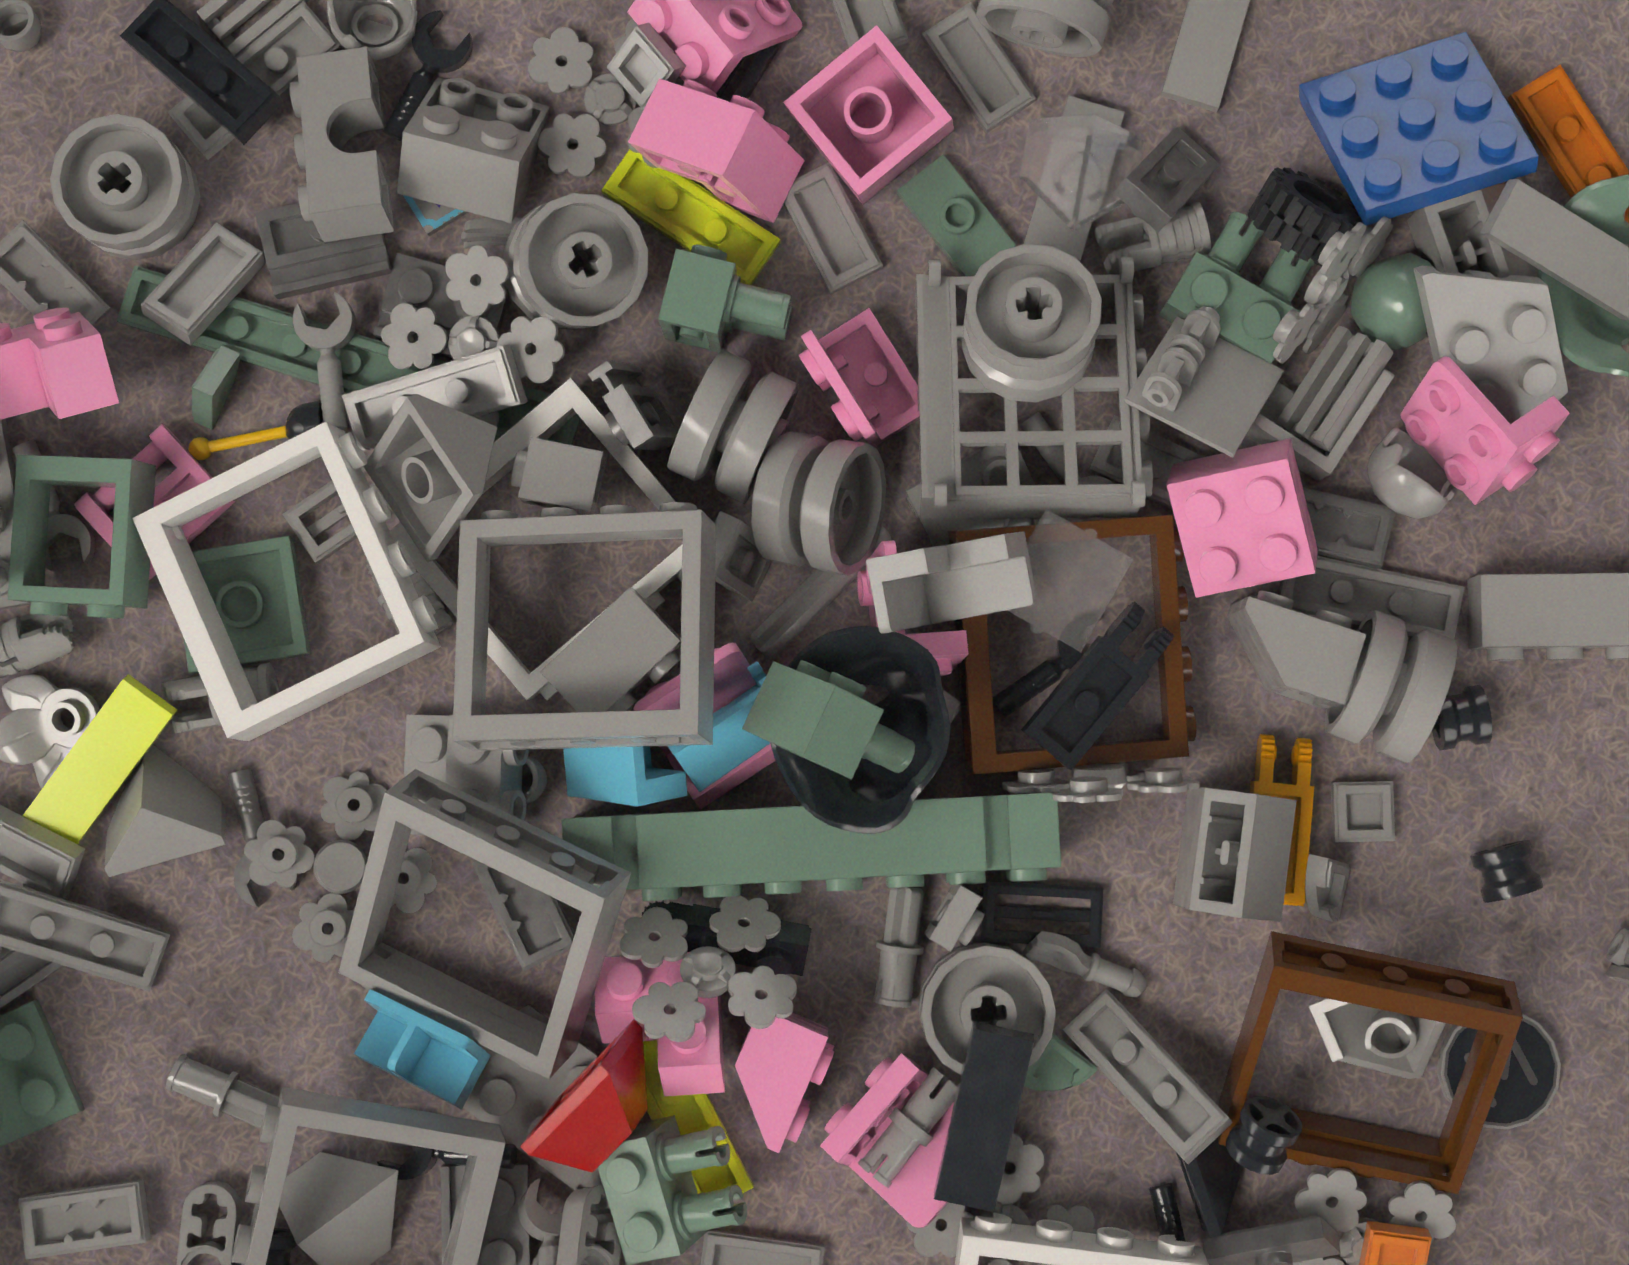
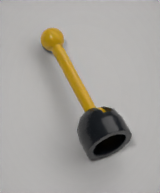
M321 400L304 403L293 408L287 417L285 426L211 441L204 437H197L189 443L188 451L196 460L202 461L209 458L212 452L286 437L290 440L323 423Z

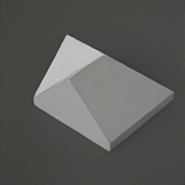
M414 394L406 397L369 456L367 464L363 467L425 560L430 562L438 558L460 526V520L465 519L483 493L497 427L419 394Z

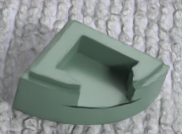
M221 345L219 349H216L192 385V417H194L195 423L213 430L234 385L240 362V353Z
M1052 1033V1038L1038 1061L1028 1067L1024 1086L1039 1091L1064 1090V1088L1068 1089L1082 1084L1098 1068Z

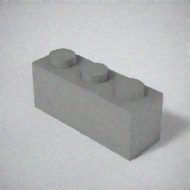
M1629 573L1482 574L1467 579L1469 650H1487V661L1524 660V649H1546V660L1555 661L1584 659L1583 649H1606V660H1629Z

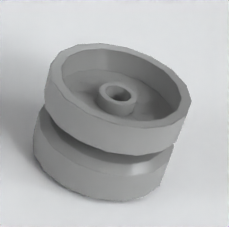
M979 0L975 15L980 24L992 33L1010 42L1058 56L1087 57L1096 55L1102 49L1110 22L1103 6L1111 5L1114 0Z
M120 114L93 118L72 131L55 154L50 176L55 206L68 226L110 256L134 261L160 256L179 244L196 220L200 192L195 170L183 152L163 132L141 118Z
M571 193L531 209L513 226L503 249V259L506 260L510 268L506 285L512 300L530 319L533 320L537 317L549 318L556 323L558 329L579 330L598 326L620 317L638 299L648 276V248L639 225L621 205L598 194ZM577 256L580 261V269L574 273L568 263Z
M1023 244L1002 250L982 264L968 287L964 317L962 350L970 372L987 390L1011 401L1036 403L1061 396L1081 380L1092 360L1095 339L1100 326L1102 299L1093 275L1076 257L1052 246Z
M722 349L717 353L707 369L689 405L674 441L667 467L669 470L697 482L706 476L721 452L723 455L715 476L717 492L745 505L754 491L758 471L767 450L778 436L785 434L789 424L787 420L796 400L799 384L771 371L758 381L748 401H744L752 378L750 361Z
M794 431L779 435L767 450L762 461L752 497L751 524L754 542L762 558L798 567L810 563L811 567L820 571L847 576L859 571L873 551L880 533L885 511V470L877 448L868 443L838 439L829 443L818 435Z
M1373 610L1368 613L1357 630L1367 635L1345 705L1326 709L1324 729L1325 733L1353 744L1361 742L1373 730L1372 735L1377 753L1403 763H1410L1422 749L1441 712L1454 673L1458 647L1454 639L1428 629L1420 631L1407 643L1408 637L1404 620L1378 610Z
M977 942L956 947L936 961L922 983L918 1005L922 1030L927 1043L944 1065L960 1075L973 1021L1034 1034V1045L1029 1066L1038 1061L1052 1038L1056 1014L1050 985L1035 964L1008 946L987 942ZM983 997L992 999V1002L996 1005L994 1015L987 1020L979 1019L973 1012V1008L981 1007Z

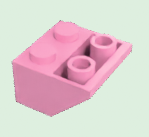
M795 1013L784 1019L775 1017L773 1024L764 1029H756L750 1026L735 1063L737 1073L767 1149L777 1153L780 1152L785 1139L794 1143L797 1142L810 1111V1108H808L810 1101L803 1098L809 1082L821 1085L835 1052L833 1051L834 1045L827 1043L828 1027Z

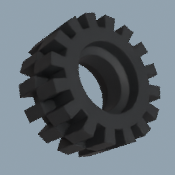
M1279 167L1274 168L1248 213L1249 219L1254 220L1253 225L1259 230L1266 231L1264 234L1266 238L1270 241L1277 240L1281 243L1280 248L1288 253L1290 250L1298 253V258L1308 262L1311 258L1318 266H1323L1318 263L1319 256L1327 242L1336 232L1340 231L1345 234L1347 231H1351L1357 223H1363L1352 201L1341 198V192L1335 188L1332 190L1324 186L1325 182L1317 178L1314 181L1311 180L1304 172L1298 171L1296 174L1291 168L1286 167L1283 170Z

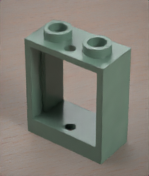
M17 455L8 600L31 603L30 614L67 616L68 605L87 606V617L124 619L125 608L147 609L150 558L132 518L154 507L156 465L133 459ZM51 485L115 488L109 589L44 586Z

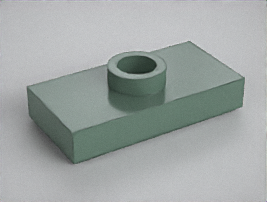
M944 154L897 190L899 198L961 276H975L979 267L999 251L1016 247L1015 243Z

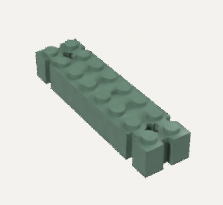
M1052 793L915 800L908 816L899 825L877 834L850 832L827 825L815 818L803 806L562 819V840L631 872L626 890L642 889V901L679 899V897H682V887L703 886L704 898L740 896L742 894V884L764 883L765 894L801 893L802 881L826 880V891L863 889L864 877L886 876V886L888 888L924 886V874L946 873V883H949V885L986 883L985 871L1005 870L1006 880L1035 881L1047 880V868L1061 867L1058 801H1053Z

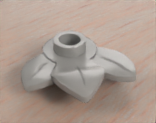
M23 675L8 681L2 686L3 696L13 712L0 721V760L17 765L33 763L37 781L42 790L100 711L96 700L82 689L75 687L58 689L43 676ZM63 708L70 710L74 715L75 722L72 728L65 726L61 720Z

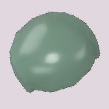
M1412 253L1390 256L1370 265L1358 277L1352 290L1351 315L1362 334L1367 335L1370 341L1374 343L1378 339L1386 342L1391 350H1399L1403 347H1411L1428 336L1413 269L1421 265L1431 266L1428 261Z

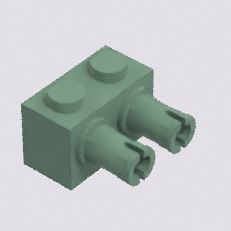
M1233 211L1229 215L1228 222L1210 253L1202 255L1196 252L1159 316L1173 323L1176 317L1185 320L1191 311L1198 310L1203 306L1211 307L1220 316L1219 324L1221 330L1219 338L1272 363L1275 358L1273 357V352L1279 344L1273 340V334L1280 321L1290 310L1295 309L1300 313L1299 310L1294 308L1291 301L1310 268L1315 263L1311 258L1308 262L1298 258L1295 265L1292 266L1291 261L1296 252L1290 250L1288 253L1280 248L1260 285H1254L1245 280L1239 272L1258 239L1263 236L1265 231L1257 229L1253 225V220L1244 235L1240 236L1239 232L1248 216Z
M693 245L691 252L676 249L658 317L666 340L719 352L724 347L727 333L732 334L734 329L785 341L793 310L791 306L792 295L740 283L741 277L737 276L736 264L726 261L727 253L703 245Z
M800 660L796 670L773 661L742 727L743 730L849 779L853 778L861 758L881 765L893 772L900 773L908 767L915 752V744L911 739L878 723L884 710L862 699L866 687L835 672L829 673L803 660Z
M675 1115L638 1123L632 1134L598 1167L626 1265L679 1256L708 1232L709 1229L730 1225L738 1226L745 1223L747 1219L746 1202L738 1204L733 1202V1200L741 1199L744 1196L738 1185H731L724 1189L698 1194L691 1173L692 1170L727 1165L730 1159L729 1143L716 1144V1141L726 1138L722 1127L714 1126L708 1130L680 1135Z

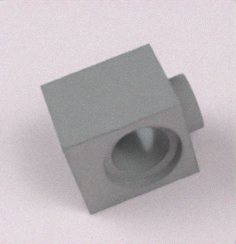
M530 437L528 451L518 450L516 454L511 486L520 488L518 498L525 504L545 508H569L576 510L579 515L596 514L607 458L603 451Z

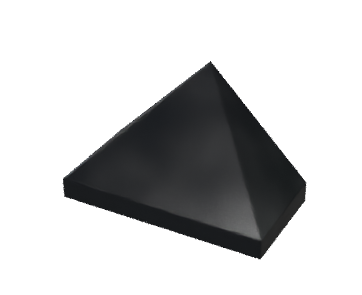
M1217 1137L1189 1164L1177 1154L1201 1228L1209 1238L1222 1234L1243 1170V1166L1230 1156L1226 1146L1219 1144Z

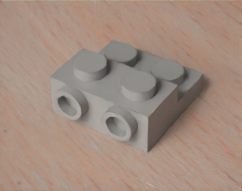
M406 715L404 777L414 769H417L524 821L526 799L522 792V769L528 758L529 749L472 751L452 741L453 715ZM411 829L410 834H413V835H424V834H421V833H419V832H417V831Z

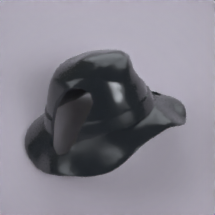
M856 626L835 630L820 636L807 645L787 667L796 670L800 660H803L829 673L835 672L859 684L886 687L890 693L882 701L875 704V706L884 710L878 723L914 742L915 752L912 761L903 772L896 773L861 758L853 778L849 779L779 746L770 744L776 763L791 792L815 818L827 825L845 831L865 834L882 833L893 829L908 816L915 798L933 778L946 756L951 728L942 689L940 670L937 661L928 649L903 634L897 632L881 634L878 627Z

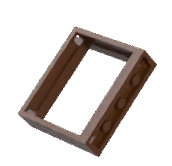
M1173 515L948 531L949 545L1015 532H1025L1027 544L1149 535L1156 630L1164 626L1174 634L1170 645L1158 658L1164 738L1094 743L1076 766L1189 757L1188 741H1194L1196 738V718L1193 707L1191 705L1186 706L1184 682H1190L1192 679V658L1189 647L1182 646L1180 622H1186L1188 619V598L1185 587L1178 586L1176 562L1183 561L1184 551L1178 528L1173 525ZM987 614L954 620L955 631L966 630L969 653L958 664L965 769L972 774L1065 767L1043 748L996 751Z
M1271 931L1219 1099V1108L1233 1122L1218 1136L1219 1144L1226 1146V1138L1235 1125L1242 1123L1240 1111L1248 1100L1246 1099L1280 989L1472 1028L1478 1031L1439 1139L1290 1108L1300 1119L1302 1132L1294 1145L1286 1147L1287 1159L1294 1160L1303 1165H1320L1334 1169L1346 1168L1361 1177H1377L1406 1184L1421 1180L1428 1182L1435 1190L1458 1194L1523 1019L1515 982Z

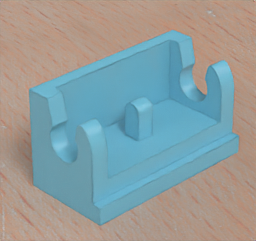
M757 661L747 667L756 685L713 713V745L668 746L699 792L770 744V742L742 729L766 678L765 672Z

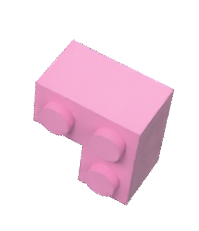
M659 78L628 141L631 146L654 166L700 182L717 198L734 209L772 223L775 222L804 162V159L787 143L790 136L779 127L763 119L765 111L759 105L737 95H733L730 102L717 98V94L710 88L686 79L683 86Z
M69 308L46 310L33 316L35 323L14 329L10 328L9 323H0V420L49 407L58 419L119 403L101 335L80 312L71 314Z
M624 956L605 957L595 988V1016L602 1044L611 1043L633 1019L635 1020L632 1006L639 997L649 995L648 991L652 984L663 982L671 987L675 983L683 982L680 974V964L683 958L675 962L663 960L660 966L648 968L643 965L641 959L632 960ZM721 995L714 998L698 997V1002L702 1003L706 1008V1016L700 1023H695L693 1036L684 1042L671 1041L666 1035L659 1039H651L644 1032V1024L636 1021L643 1029V1041L657 1040L658 1069L664 1096L725 1092Z

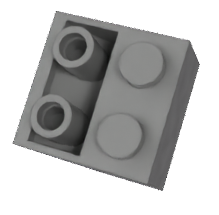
M437 77L403 131L397 194L512 223L528 191L539 151L537 140L540 133L545 129L550 106L533 102L522 94H501L478 88L470 81L464 79Z
M1506 184L1493 185L1418 209L1407 220L1419 257L1428 261L1438 271L1466 274L1467 270L1490 272L1499 278H1505L1510 275L1537 277L1538 274L1536 267L1480 234Z
M1259 591L1257 596L1249 595L1230 605L1227 617L1266 691L1321 709L1345 705L1367 635L1350 629L1352 619L1317 609L1316 615L1302 614L1292 610L1294 604L1292 599L1267 591Z
M1204 787L1188 790L1173 905L1188 910L1236 918L1281 922L1297 800Z

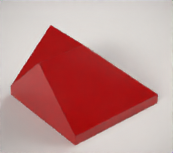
M634 1019L555 1099L520 1146L529 1156L593 1173L632 1134L648 1110L643 1029Z

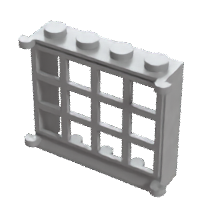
M1120 257L1119 275H1093L1102 299L1101 307H1114L1115 324H1100L1096 339H1116L1118 377H1082L1079 382L1061 395L1063 431H1018L1017 401L1004 398L1005 431L960 432L959 393H994L987 390L977 378H958L957 341H962L964 326H957L956 309H966L967 291L974 276H941V260L928 259V275L916 274L915 310L917 309L916 356H918L919 374L917 405L920 414V520L1137 517L1139 508L1145 505V497L1152 495L1153 469L1151 460H1141L1140 440H1148L1150 415L1124 402L1127 394L1147 364L1145 348H1136L1135 330H1142L1144 302L1142 294H1133V257ZM1119 391L1120 430L1076 431L1074 392ZM1063 445L1065 485H1020L1018 446ZM1076 445H1121L1123 484L1078 485ZM1005 446L1007 485L961 486L960 447Z

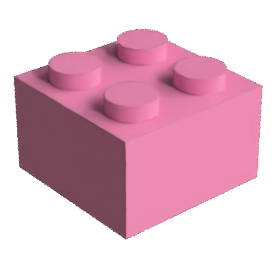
M877 25L783 102L792 118L831 164L862 205L954 130L952 117Z
M1291 438L1239 449L1233 458L1221 453L1172 465L1166 486L1195 598L1310 575L1316 572L1318 548Z

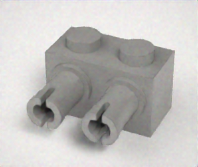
M629 587L545 666L540 673L577 712L629 711L638 702L631 695L638 686L648 677L657 684L680 663L681 657L676 651L681 647V638L635 589Z

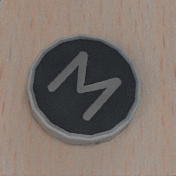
M1522 1014V1022L1483 1127L1508 1130L1529 1124L1548 1109L1559 1088L1561 1063L1555 1043L1537 1021ZM1454 1025L1449 1029L1443 1040L1444 1044L1440 1050V1058L1438 1057L1437 1075L1443 1095L1450 1104H1452L1478 1031L1476 1029Z

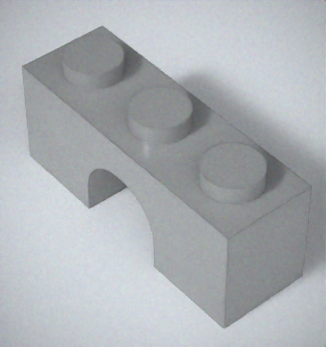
M367 46L297 57L298 81L290 82V97L295 116L302 120L303 133L294 134V148L300 169H306L307 185L298 186L299 206L304 221H313L323 242L394 232L390 182L377 151L360 153L342 151L344 145L353 136L361 132L384 128L379 74Z

